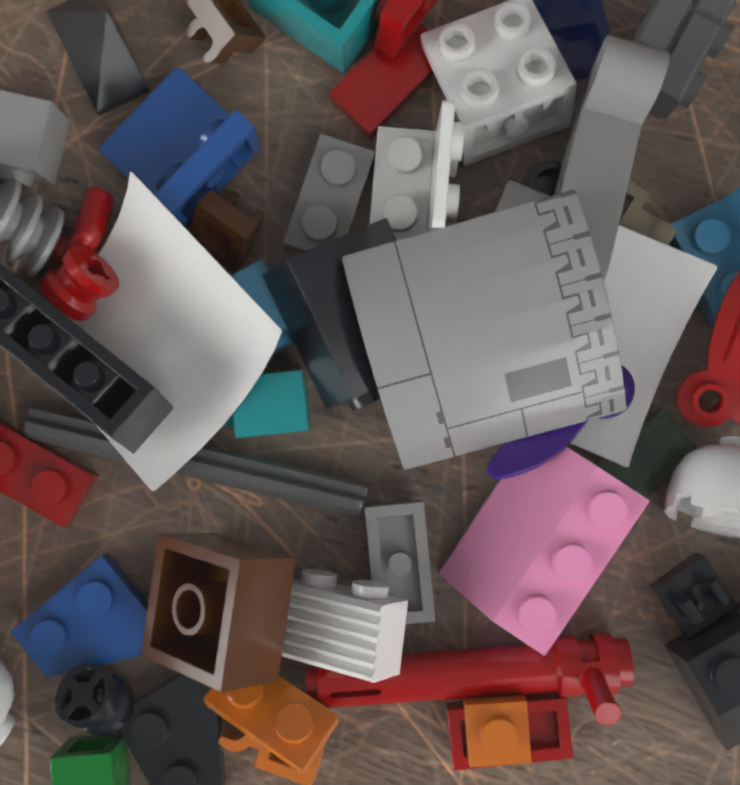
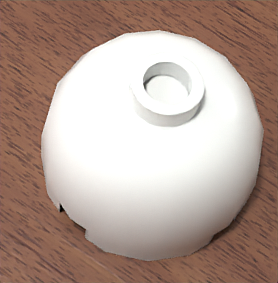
M722 437L719 445L699 447L684 457L673 471L667 488L663 512L668 518L676 521L679 510L692 516L690 526L692 528L718 535L740 538V437Z

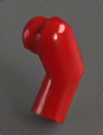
M93 187L85 190L71 238L61 235L56 248L50 256L51 261L57 267L63 265V255L73 245H81L96 252L106 232L114 203V198L109 192Z

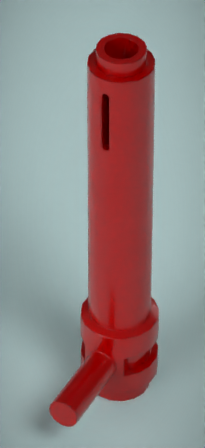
M609 632L590 633L589 640H577L575 635H560L545 656L527 644L402 653L400 674L375 683L317 666H307L305 668L306 694L326 708L556 692L560 698L578 697L585 693L595 719L603 726L614 725L621 716L620 708L613 694H618L620 687L632 686L634 682V665L629 642L625 637L613 638Z

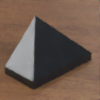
M69 0L47 11L96 112L100 116L151 91L106 0Z

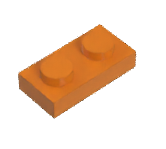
M279 676L278 682L236 690L219 692L211 688L203 698L208 708L302 775H305L339 723L337 714L281 676Z

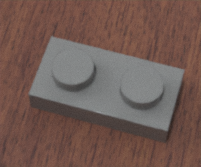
M320 133L283 241L286 248L302 253L350 233L375 161V151Z
M415 500L365 505L371 581L389 585L388 595L408 600L405 624L435 622L424 501Z

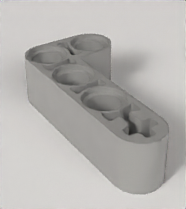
M607 35L603 41L580 96L554 195L570 190L577 192L596 251L603 281L605 280L614 248L641 127L660 92L670 60V52Z

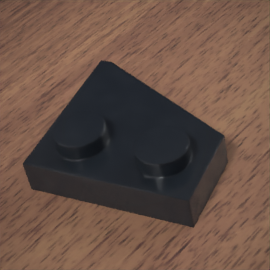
M180 673L135 699L131 715L119 729V732L150 785H225L224 753L221 750V745L218 743L223 731L222 717L208 708L203 700L211 687Z

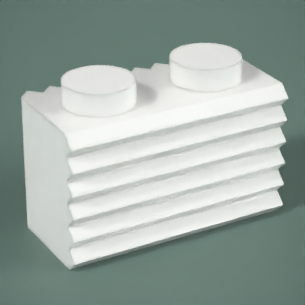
M304 569L302 570L301 578L293 579L282 657L373 683L400 674L408 606L406 598L388 595L389 585L381 582L354 580L352 581V586L337 584L338 574L331 571Z

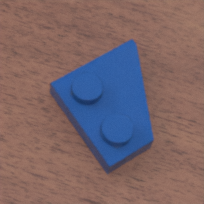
M106 553L11 630L10 633L47 678L69 673L75 667L83 664H96L99 666L142 656L141 649L148 601L112 556Z

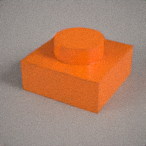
M523 694L463 698L467 759L470 768L532 764L527 700Z

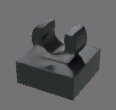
M696 552L649 585L680 631L689 638L738 605L705 556Z

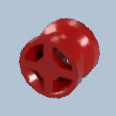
M73 245L64 253L63 265L59 269L49 270L41 278L40 287L46 299L64 315L76 321H85L96 312V302L101 297L107 298L119 288V280L111 266L102 257L84 246Z

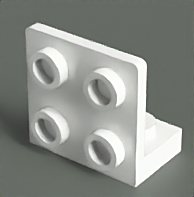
M509 0L421 34V47L446 100L455 101L454 122L465 123L464 146L461 159L464 167L570 127L577 83L532 0Z
M442 100L436 131L378 126L369 225L387 218L396 239L401 240L435 229L445 228V225L450 222L456 223L460 185L449 184V177H456L458 161L462 159L465 123L454 122L455 101Z

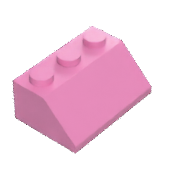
M566 447L553 459L534 470L515 477L499 480L439 569L438 574L491 621L545 656L650 500Z

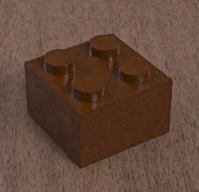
M159 533L141 655L219 692L278 682L296 557L216 533Z

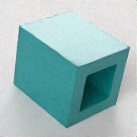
M303 370L261 374L246 398L225 422V426L234 427L235 438L312 430L306 373Z

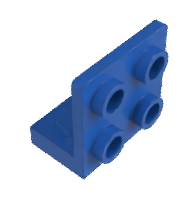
M176 68L102 143L99 150L128 179L130 172H133L186 228L192 222L196 203L210 190L219 194L262 149V145L255 127L239 111L235 110L229 115L184 71Z

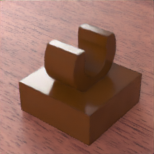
M189 0L187 2V5L197 18L189 23L185 33L186 36L191 40L203 41L209 34L213 40L210 50L203 56L206 63L222 64L231 57L232 52L252 54L266 39V36L240 0Z
M210 190L196 203L189 232L216 260L232 272H235L248 258L264 212L257 209L250 217H247L236 208L240 196L237 192L231 191L221 197L213 190Z

